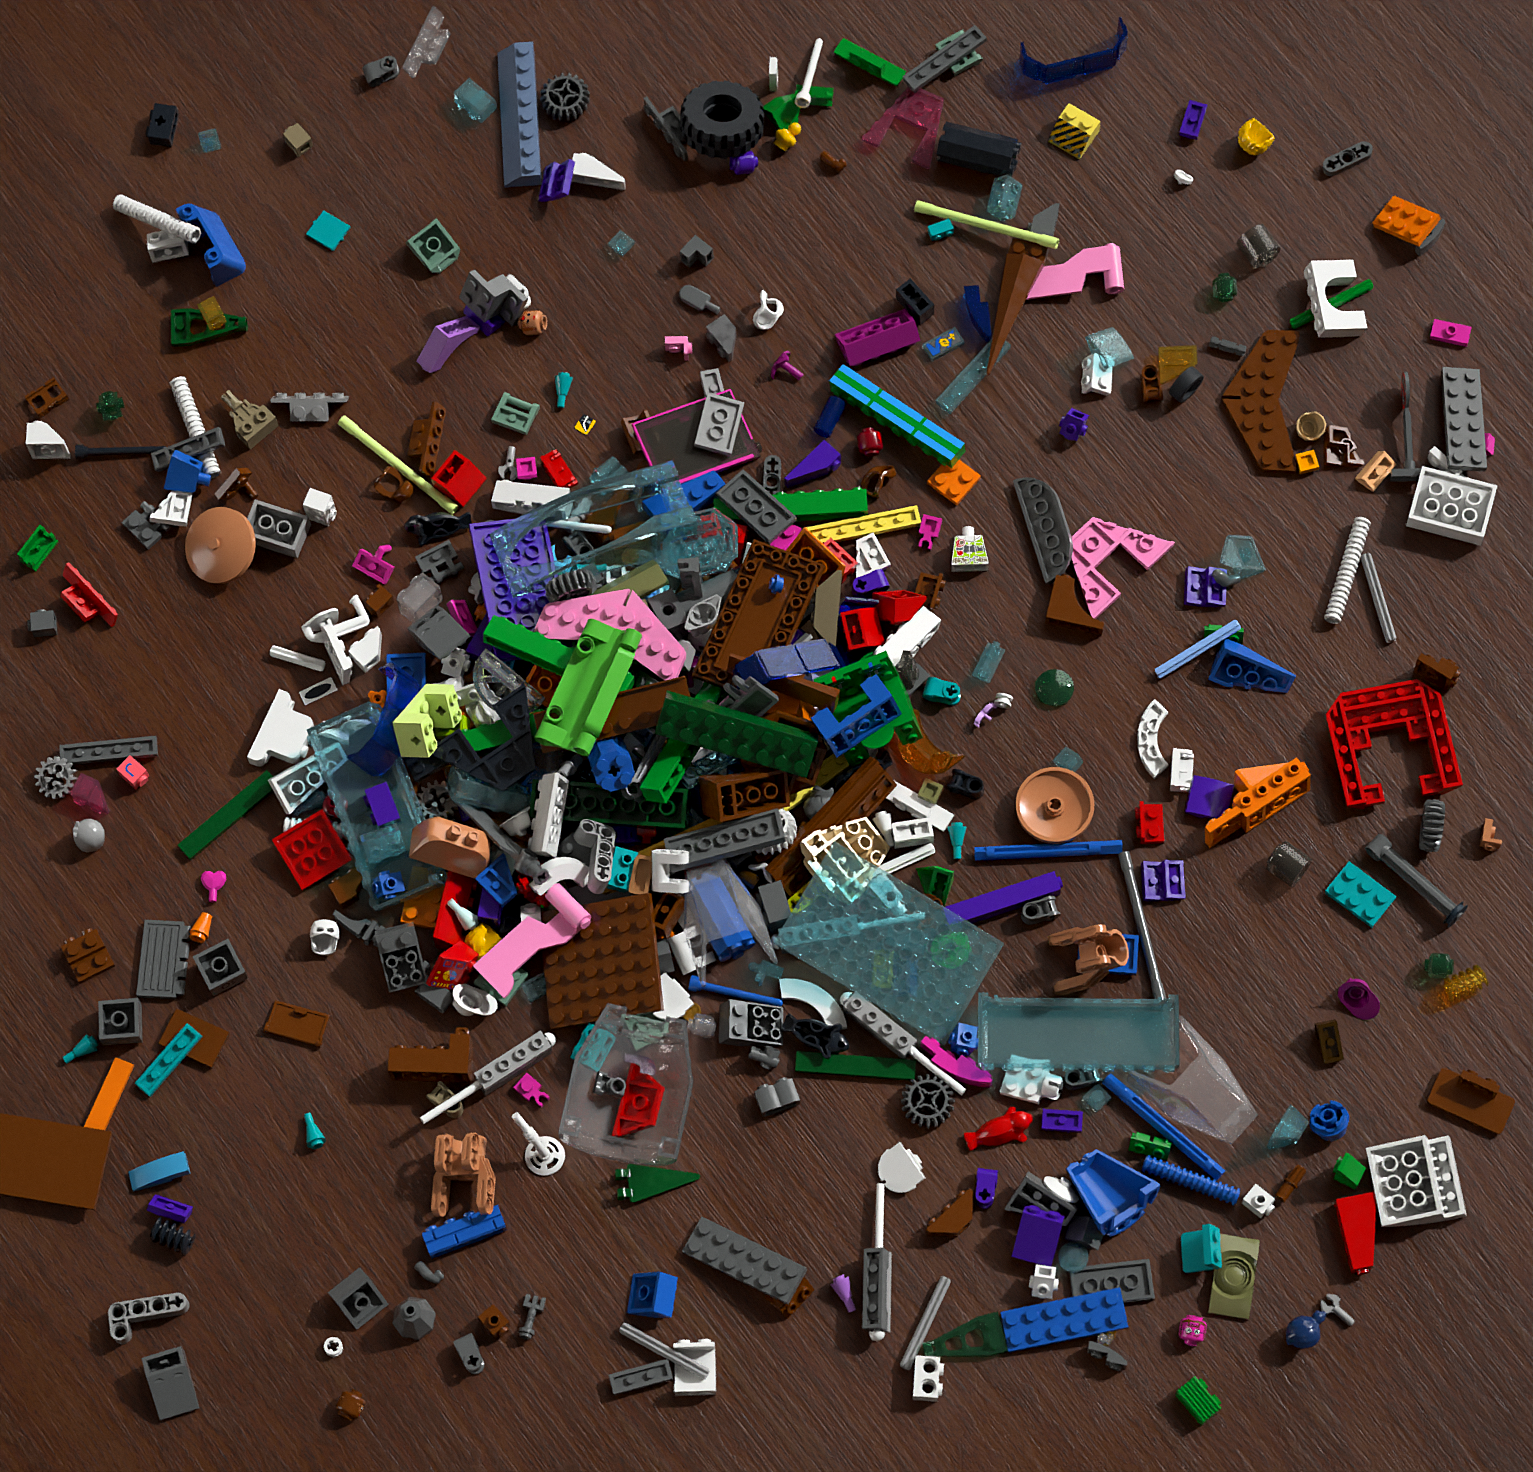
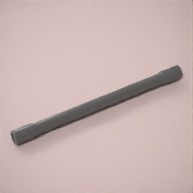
M1124 851L1119 853L1118 857L1124 873L1148 968L1154 1001L1156 1004L1163 1003L1167 999L1157 968L1133 872L1130 852Z

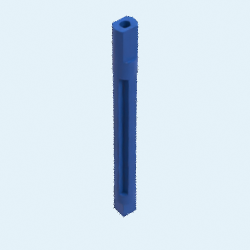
M1122 840L974 847L975 860L1119 854L1122 852Z
M1109 1074L1103 1080V1085L1216 1181L1221 1178L1225 1170L1132 1090L1112 1074Z

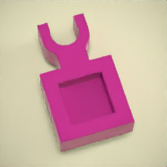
M923 514L919 534L924 536L920 539L919 548H922L924 542H929L928 550L932 549L933 544L931 540L932 537L938 538L943 521L942 518Z
M528 1073L513 1087L528 1102L534 1098L537 1105L541 1108L543 1104L539 1102V1099L541 1097H545L547 1100L550 1099V1096L545 1092L539 1091L542 1085Z

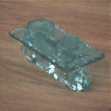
M996 641L987 643L972 676L987 683L991 682L1005 652V649L1000 647V643Z

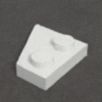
M172 490L168 498L161 502L159 509L150 515V522L187 527L192 493Z
M874 532L856 540V561L858 562L856 565V578L877 569L886 570L891 567Z

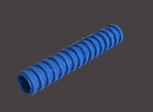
M1151 1155L1146 1156L1142 1172L1148 1171V1174L1151 1175L1153 1173L1155 1177L1158 1175L1160 1179L1164 1177L1166 1181L1172 1180V1183L1177 1182L1179 1186L1182 1184L1185 1188L1187 1186L1190 1187V1190L1196 1189V1192L1201 1191L1203 1195L1206 1193L1209 1197L1211 1195L1214 1196V1199L1220 1198V1201L1225 1200L1227 1204L1229 1202L1233 1206L1236 1204L1240 1194L1239 1188L1236 1190L1234 1186L1228 1187V1184L1217 1183L1215 1179L1213 1181L1210 1180V1177L1204 1178V1175L1193 1174L1191 1170L1189 1172L1186 1171V1168L1180 1169V1166L1174 1167L1175 1164L1169 1165L1167 1161L1164 1163L1161 1159L1159 1161L1156 1160V1157L1150 1158Z

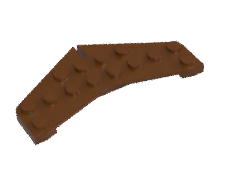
M1266 330L1222 396V398H1229L1222 399V403L1258 468L1263 472L1295 474L1296 460L1279 398L1299 343L1300 331Z

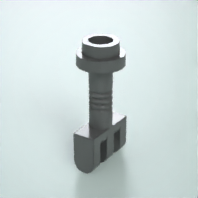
M526 1294L523 1308L528 1309V1314L524 1327L519 1328L520 1338L531 1340V1337H534L535 1331L532 1330L536 1311L543 1313L546 1298L542 1297L539 1305L537 1304L538 1296H534L532 1303H530L531 1295Z

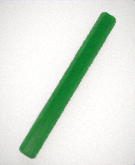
M1367 279L1327 301L1331 306L1337 308L1372 290L1374 285L1370 279ZM1309 309L1291 318L1289 323L1293 329H1296L1314 320V313Z

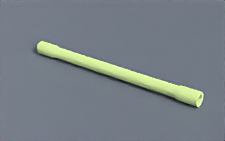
M918 200L915 204L914 210L923 214L950 219L1038 243L1041 246L1057 249L1059 244V238L1018 229Z
M343 416L339 420V426L351 435H354L397 469L451 515L457 511L459 506L440 493L362 431L348 417Z

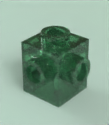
M117 391L102 393L99 395V402L96 403L98 414L102 413L104 421L122 417V408H125L123 398L118 397Z

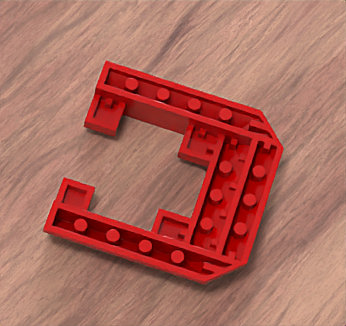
M1418 679L1340 693L1326 713L1328 729L1347 807L1365 809L1368 806L1385 803L1381 783L1362 785L1355 752L1372 748L1369 733L1406 726L1409 742L1423 739L1428 740L1435 773L1419 776L1418 779L1423 797L1435 794L1444 795L1463 786L1441 694Z

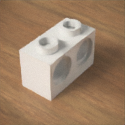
M312 488L309 489L303 503L306 516L309 517V520L329 526L330 521L335 519L337 513L332 496Z
M931 817L892 823L895 849L934 843Z
M916 1356L913 1400L938 1401V1396H942L943 1384L939 1383V1375L943 1376L944 1363H940V1357ZM931 1364L935 1367V1370L932 1373H927L923 1369L924 1366ZM929 1384L933 1386L934 1390L931 1393H925L922 1387Z

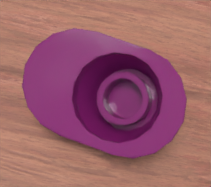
M1349 978L1347 982L1339 987L1338 998L1357 1018L1369 1020L1379 1013L1380 1002L1365 981Z

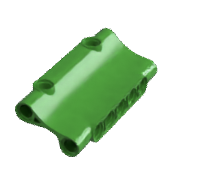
M595 619L587 620L534 737L538 743L545 746L567 749L583 756L590 755L635 657L642 634L631 628L620 630ZM580 646H587L589 651L581 650ZM556 713L559 718L552 719L549 714Z

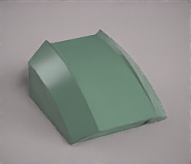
M437 218L405 242L431 272H442L458 259L460 253L459 246Z

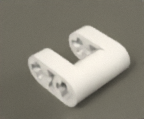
M667 849L652 851V891L666 893L689 892L688 880L670 879V864L689 863L688 851Z
M700 924L667 939L683 975L716 961L713 951L695 959L687 942L704 933Z

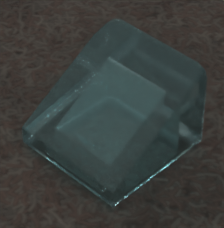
M216 128L198 133L204 153L221 148Z
M1067 747L1053 760L1059 767L1073 772L1083 764L1079 754Z

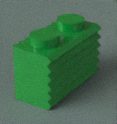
M1194 1376L1180 1387L1175 1395L1202 1426L1220 1412L1221 1407L1219 1405L1221 1402L1216 1395L1213 1394L1211 1396L1206 1390L1208 1386L1201 1378L1198 1380Z

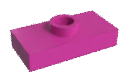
M1434 319L1430 339L1467 347L1471 327Z
M450 600L447 603V607L452 618L469 633L470 637H473L477 627L465 600Z

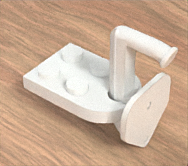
M358 595L353 596L349 601L355 607L358 617L334 625L338 622L339 612L338 609L332 608L316 614L301 626L308 640L325 644L342 685L350 683L351 667L353 665L350 657H346L344 653L345 646L343 641L338 640L337 637L365 628L369 624V617ZM320 630H321V632H318V633H316V634H313V632H312V631H320Z

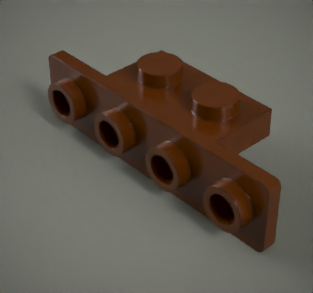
M432 402L429 419L414 420L407 453L411 458L421 457L419 471L429 478L434 476L446 415V408L437 402Z

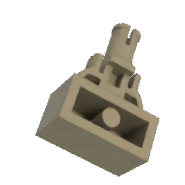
M230 390L226 391L227 396L225 394L221 396V399L232 409L229 415L234 419L237 437L250 450L278 427L276 417L264 405L260 407L256 404H250L246 399L243 402L239 401Z

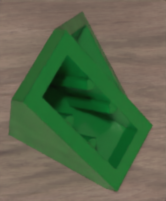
M798 93L776 97L763 106L764 114L778 130L788 129L791 123H798L800 107L795 104Z
M938 866L916 868L924 894H932L938 897L945 907L954 880V871Z

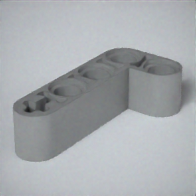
M583 819L574 833V839L577 843L591 848L588 888L595 894H601L611 879L615 831L609 825Z
M172 1293L114 1303L108 1309L111 1336L117 1343L126 1344L132 1337L131 1323L185 1314L189 1309V1301L181 1293ZM178 1300H181L182 1303L177 1308L176 1304H178ZM158 1303H163V1304H164V1307H163L162 1310H160V1311H155V1310H154V1307H155L156 1304H158ZM143 1306L144 1310L141 1314H134L135 1308ZM122 1309L124 1311L123 1315L115 1318V1312ZM120 1329H125V1335L118 1338L116 1336L117 1332Z

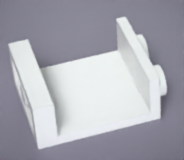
M700 1339L698 1343H690V1340H679L678 1343H674V1350L710 1370L708 1377L702 1379L675 1364V1396L716 1394L715 1343L709 1339Z

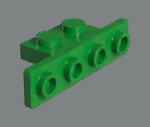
M845 38L840 41L834 50L835 55L896 87L906 74L905 70Z

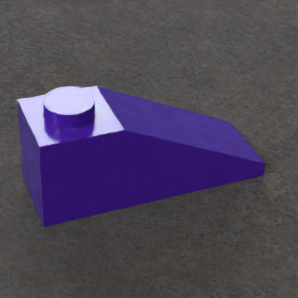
M823 440L784 478L785 486L789 488L828 475L832 470H837L841 465V454Z

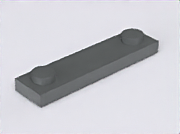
M214 428L151 453L155 471L160 472L169 468L170 459L175 450L196 458L224 447L225 442L221 428Z

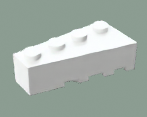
M497 480L491 503L494 509L523 515L526 512L534 513L536 516L545 515V519L567 521L572 499L570 488Z
M923 606L907 623L903 622L897 629L898 632L891 634L883 646L877 647L873 655L887 651L899 674L903 670L907 659L911 661L919 650L918 646L922 648L936 633L941 619Z
M337 742L270 778L268 782L285 813L291 814L313 791L337 771L348 758L340 743Z

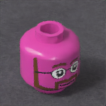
M1187 1315L1186 1318L1181 1319L1179 1337L1185 1340L1184 1344L1197 1346V1342L1205 1340L1207 1324L1205 1321H1202L1203 1317Z

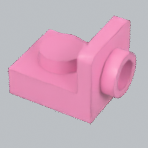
M665 336L666 351L677 353L684 350V360H688V354H692V343H688V336Z

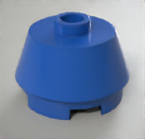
M1329 1101L1330 1103L1321 1106L1317 1104L1310 1113L1309 1124L1311 1129L1326 1141H1336L1342 1138L1346 1133L1349 1122L1347 1110L1336 1101Z

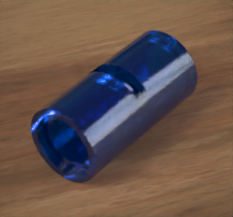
M829 396L813 428L816 434L825 438L831 437L846 406L842 399L836 396Z

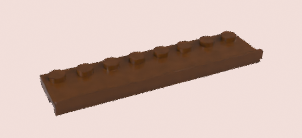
M681 676L618 692L596 741L656 726L667 690L691 697L686 677ZM547 710L533 713L537 731ZM556 713L549 714L552 719L559 718ZM541 744L543 754L563 749Z
M870 756L798 832L796 838L793 839V844H788V849L783 848L781 853L766 866L765 870L775 881L781 880L784 892L787 896L792 897L812 877L811 873L804 866L805 856L801 852L800 842L814 831L826 830L831 826L836 825L837 827L849 821L868 817L893 791L897 784L886 770L881 767L880 763Z

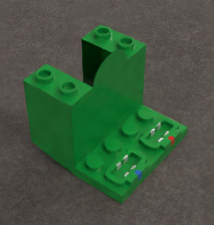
M887 651L813 679L814 682L840 689L838 705L834 713H832L838 723L843 721L845 717L858 711L863 705L870 703L860 684L877 674L891 693L902 713L843 753L850 766L861 764L870 757L868 750H865L864 746L868 748L884 746L892 739L894 730L903 746L915 743L923 738L908 693Z

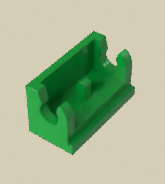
M39 525L17 553V556L21 563L37 571L57 545L58 540H56L53 533L50 532L49 534L43 526Z

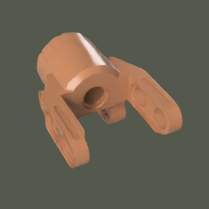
M1093 925L1086 928L1075 927L1048 936L1050 946L1063 947L1070 944H1078L1080 959L1075 961L1076 972L1083 973V975L1058 981L1054 985L1056 995H1067L1094 987L1109 973L1110 969L1126 965L1129 958L1127 942L1122 933L1117 929L1107 931L1106 925Z
M471 1132L466 1134L463 1141H458L449 1134L437 1136L434 1156L436 1173L433 1178L431 1211L434 1217H444L449 1209L451 1180H478L476 1199L478 1210L481 1215L492 1213L496 1178L489 1160L485 1158L487 1141L485 1137Z

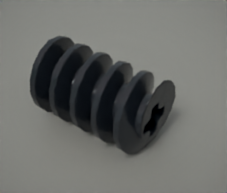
M159 1217L151 1230L150 1238H152V1241L154 1243L159 1241L161 1246L167 1245L168 1249L174 1247L176 1252L181 1250L183 1255L189 1253L196 1235L190 1236V1229L183 1233V1226L177 1231L176 1223L168 1227V1220L161 1224L162 1218Z

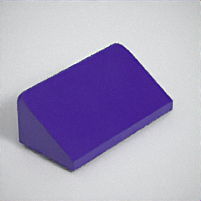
M467 305L463 311L466 316L480 326V330L486 336L491 335L505 322L499 315L483 322Z

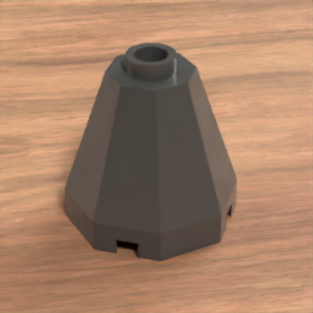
M408 1297L395 1306L392 1323L402 1338L420 1340L433 1331L436 1313L426 1299Z

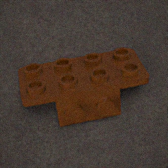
M1442 1068L1427 1102L1499 1135L1503 1132L1515 1104V1099L1499 1092L1500 1086L1497 1085L1496 1081L1490 1078L1483 1079L1472 1070H1463L1460 1075L1447 1068Z

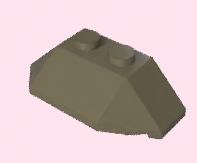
M837 570L819 585L812 596L815 612L811 611L810 623H814V628L831 648H837L842 580L841 570Z

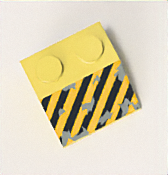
M1068 103L1059 116L1048 142L1080 159L1099 133L1100 121Z

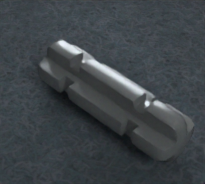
M1214 336L1210 339L1209 346L1216 349L1218 347L1219 350L1232 354L1235 352L1239 356H1244L1246 352L1245 345L1239 344L1238 346L1235 342L1224 339L1221 341Z

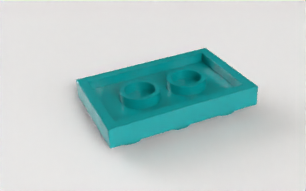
M1350 861L1325 890V894L1371 928L1374 927L1397 897Z

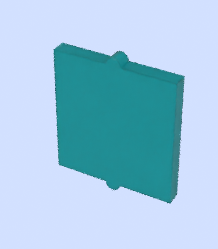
M323 210L317 220L313 221V225L306 235L334 251L338 244L344 240L343 237L351 227Z

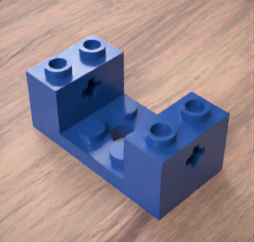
M877 674L867 678L860 684L870 703L863 705L858 711L845 717L840 723L837 722L828 707L818 711L811 717L817 730L836 758L902 714L893 696Z

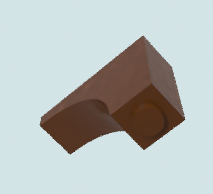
M1066 574L1056 575L1045 624L1102 636L1105 622L1094 619L1081 608L1075 596V579Z

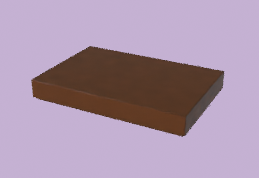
M176 1008L158 1044L166 1048L188 1023L203 1037L186 1057L209 1068H213L230 1033Z

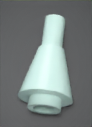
M453 899L448 901L447 905L455 912L465 931L468 929L473 930L478 925L477 915L460 907Z

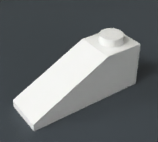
M574 153L572 160L575 161L572 182L625 190L626 185L623 177L593 156H589L586 153Z

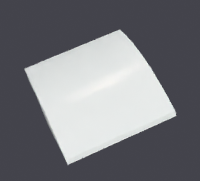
M1426 1135L1366 1148L1382 1227L1418 1225L1467 1217L1449 1136L1428 1140Z

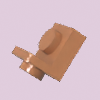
M1485 818L1482 824L1479 846L1489 851L1499 850L1502 840L1493 839L1495 835V827L1492 826L1493 820Z

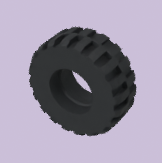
M723 80V82L711 81V83L701 84L698 88L695 87L683 100L680 111V131L682 132V137L692 149H696L702 155L705 154L711 158L719 157L721 159H727V157L735 158L741 153L749 152L762 137L764 124L763 104L755 93L753 94L748 87H743L739 83H731ZM715 117H727L733 120L729 122H717L711 119Z

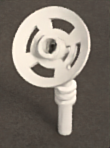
M518 1112L512 1115L513 1120L521 1128L523 1136L529 1142L525 1151V1161L528 1168L533 1173L541 1176L556 1173L562 1167L565 1160V1152L561 1143L549 1136L539 1137L536 1131L528 1126ZM549 1142L555 1144L559 1152H556L555 1148L552 1145H550ZM533 1146L536 1148L535 1152L531 1151ZM547 1147L551 1148L553 1153H550ZM539 1156V1159L542 1161V1163H540V1162L536 1159V1157ZM533 1158L534 1162H535L538 1166H541L540 1169L536 1168V1167L531 1163V1160H530V1159ZM554 1158L558 1159V1162L554 1167L550 1169L547 1168V1165L550 1164L554 1160Z

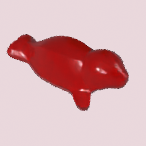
M1010 1107L1005 1115L987 1121L977 1132L964 1133V1138L970 1151L979 1145L996 1146L1011 1140L1025 1142L1027 1137L1023 1132L1032 1123L1033 1118L1030 1113L1016 1112L1015 1107Z

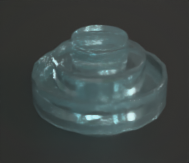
M1071 1242L1065 1244L1059 1252V1263L1068 1272L1076 1273L1082 1271L1088 1263V1252L1079 1243Z

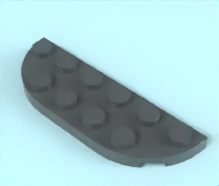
M1018 478L1013 480L1045 583L1050 585L1055 582L1056 575H1061L1066 571L1071 561L1073 552L1071 533L1061 502L1054 489L1047 483L1035 478Z

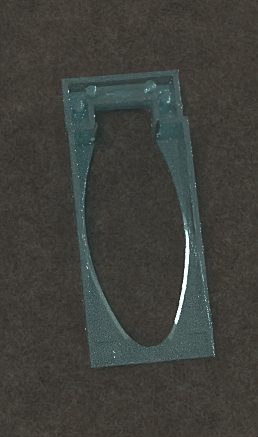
M672 460L621 474L568 493L505 524L490 533V538L514 598L543 590L550 580L572 570L586 569L590 570L593 575L658 558L661 556L662 543L697 534L698 520L692 506H689ZM661 494L668 511L653 516L624 536L600 548L580 555L532 566H517L510 560L515 547L535 527L634 501L638 512H642V498Z

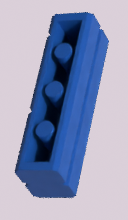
M493 1205L491 1214L481 1215L480 1212L470 1211L465 1213L461 1219L451 1218L444 1222L445 1225L440 1227L436 1225L430 1226L425 1229L426 1232L422 1233L430 1257L433 1259L507 1231L498 1205Z

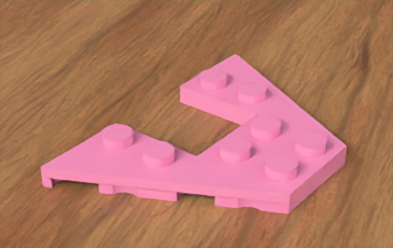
M1092 517L1072 536L1073 552L1071 562L1091 617L1096 619L1121 596V593L1095 569L1119 545L1146 570H1149L1174 546L1175 542L1156 538L1155 535L1143 534L1141 531L1123 528L1115 523L1104 522L1101 519Z

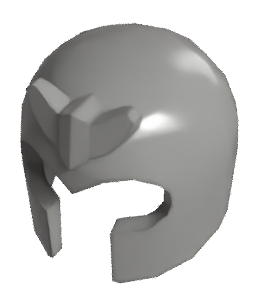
M84 819L80 822L76 821L73 828V838L81 851L93 852L103 846L105 831L97 820Z

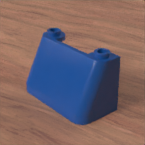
M184 204L176 208L179 220L199 227L201 230L200 238L208 235L214 247L206 251L204 258L209 267L211 279L216 287L241 275L245 271L244 259L217 213L193 204Z

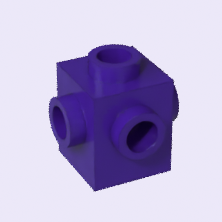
M1071 408L1060 421L1059 426L1061 430L1059 434L1072 441H1077L1081 436L1084 437L1088 429L1086 422L1089 415Z

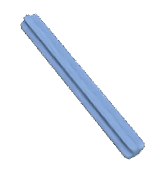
M1233 620L1155 669L1157 676L1160 679L1239 631L1241 626L1237 620Z

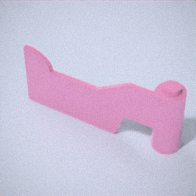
M1109 243L1101 247L1086 248L1063 264L1044 266L1026 300L1081 293L1086 274L1100 272L1104 274L1106 293L1118 294L1123 292L1124 283L1120 247Z
M559 883L553 885L545 894V898L559 911L553 919L544 924L527 916L473 965L504 999L509 995L514 985L512 974L536 952L567 943L581 929L587 928L591 923V915Z

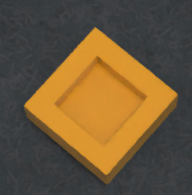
M1314 450L1295 454L1300 474L1319 470Z

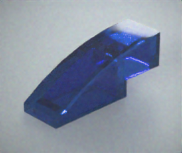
M979 285L964 286L965 306L972 324L987 344H991L992 335L988 302H980Z

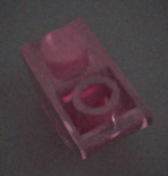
M81 773L70 792L74 799L73 801L81 806L85 804L90 806L91 810L101 814L104 812L108 814L110 810L99 781Z

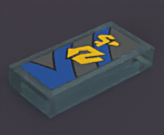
M956 327L922 344V347L933 362L964 345L965 341Z

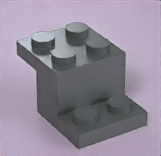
M476 270L469 272L459 296L463 303L483 322L500 314L512 327L518 323V319L521 317L528 300L503 274L487 282Z

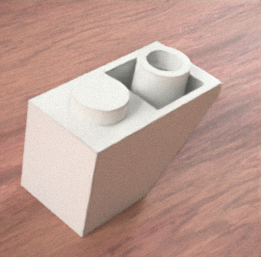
M378 626L368 630L364 638L354 642L349 650L350 657L365 673L380 661L382 634Z

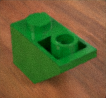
M1346 1152L1344 1157L1339 1156L1332 1172L1336 1173L1334 1180L1356 1190L1366 1168Z

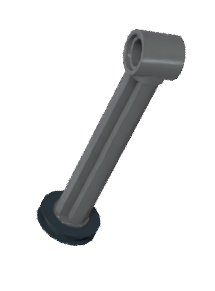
M1378 834L1365 847L1368 855L1376 861L1382 860L1445 915L1446 919L1443 924L1448 923V928L1457 922L1468 905L1463 906L1464 902L1456 905L1392 849L1391 842L1384 835Z

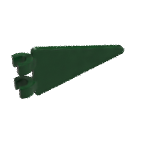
M628 1164L627 1169H615V1180L628 1179L629 1189H617V1199L625 1200L630 1198L631 1203H636L700 1179V1175L691 1172Z

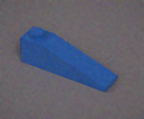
M1226 638L1216 654L1208 680L1225 687L1241 686L1244 689L1261 688L1264 691L1288 693L1296 675L1244 645Z

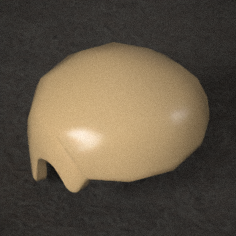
M1315 411L1304 413L1298 418L1296 423L1298 436L1306 441L1319 439L1326 428L1324 417Z

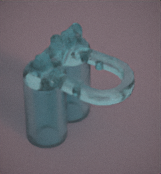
M611 456L598 468L595 467L593 469L592 476L589 479L594 483V487L604 494L621 483L629 472L623 465H620L614 456Z

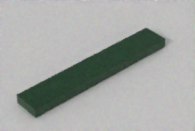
M266 770L181 841L178 847L192 860L273 792L268 782L273 777L270 772Z
M797 1051L795 1072L911 1081L912 1079L915 1080L916 1060L831 1054L829 1059H825L822 1053Z

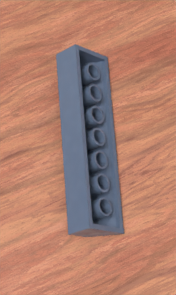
M533 42L513 43L498 52L504 187L541 185Z

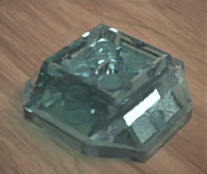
M715 507L678 515L674 525L662 539V569L665 574L681 579L677 559L699 557L702 577L726 572L731 562L738 557V527L736 523Z

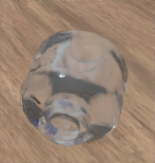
M696 1013L693 1019L689 1018L686 1030H690L691 1038L708 1041L710 1037H714L717 1022H714V1018L710 1015Z

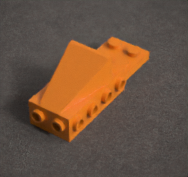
M1296 757L1288 763L1236 770L1234 788L1238 793L1232 800V808H1228L1222 813V816L1210 820L1205 826V843L1208 847L1211 848L1241 827L1247 833L1309 792L1311 775L1307 765L1304 762H1300Z

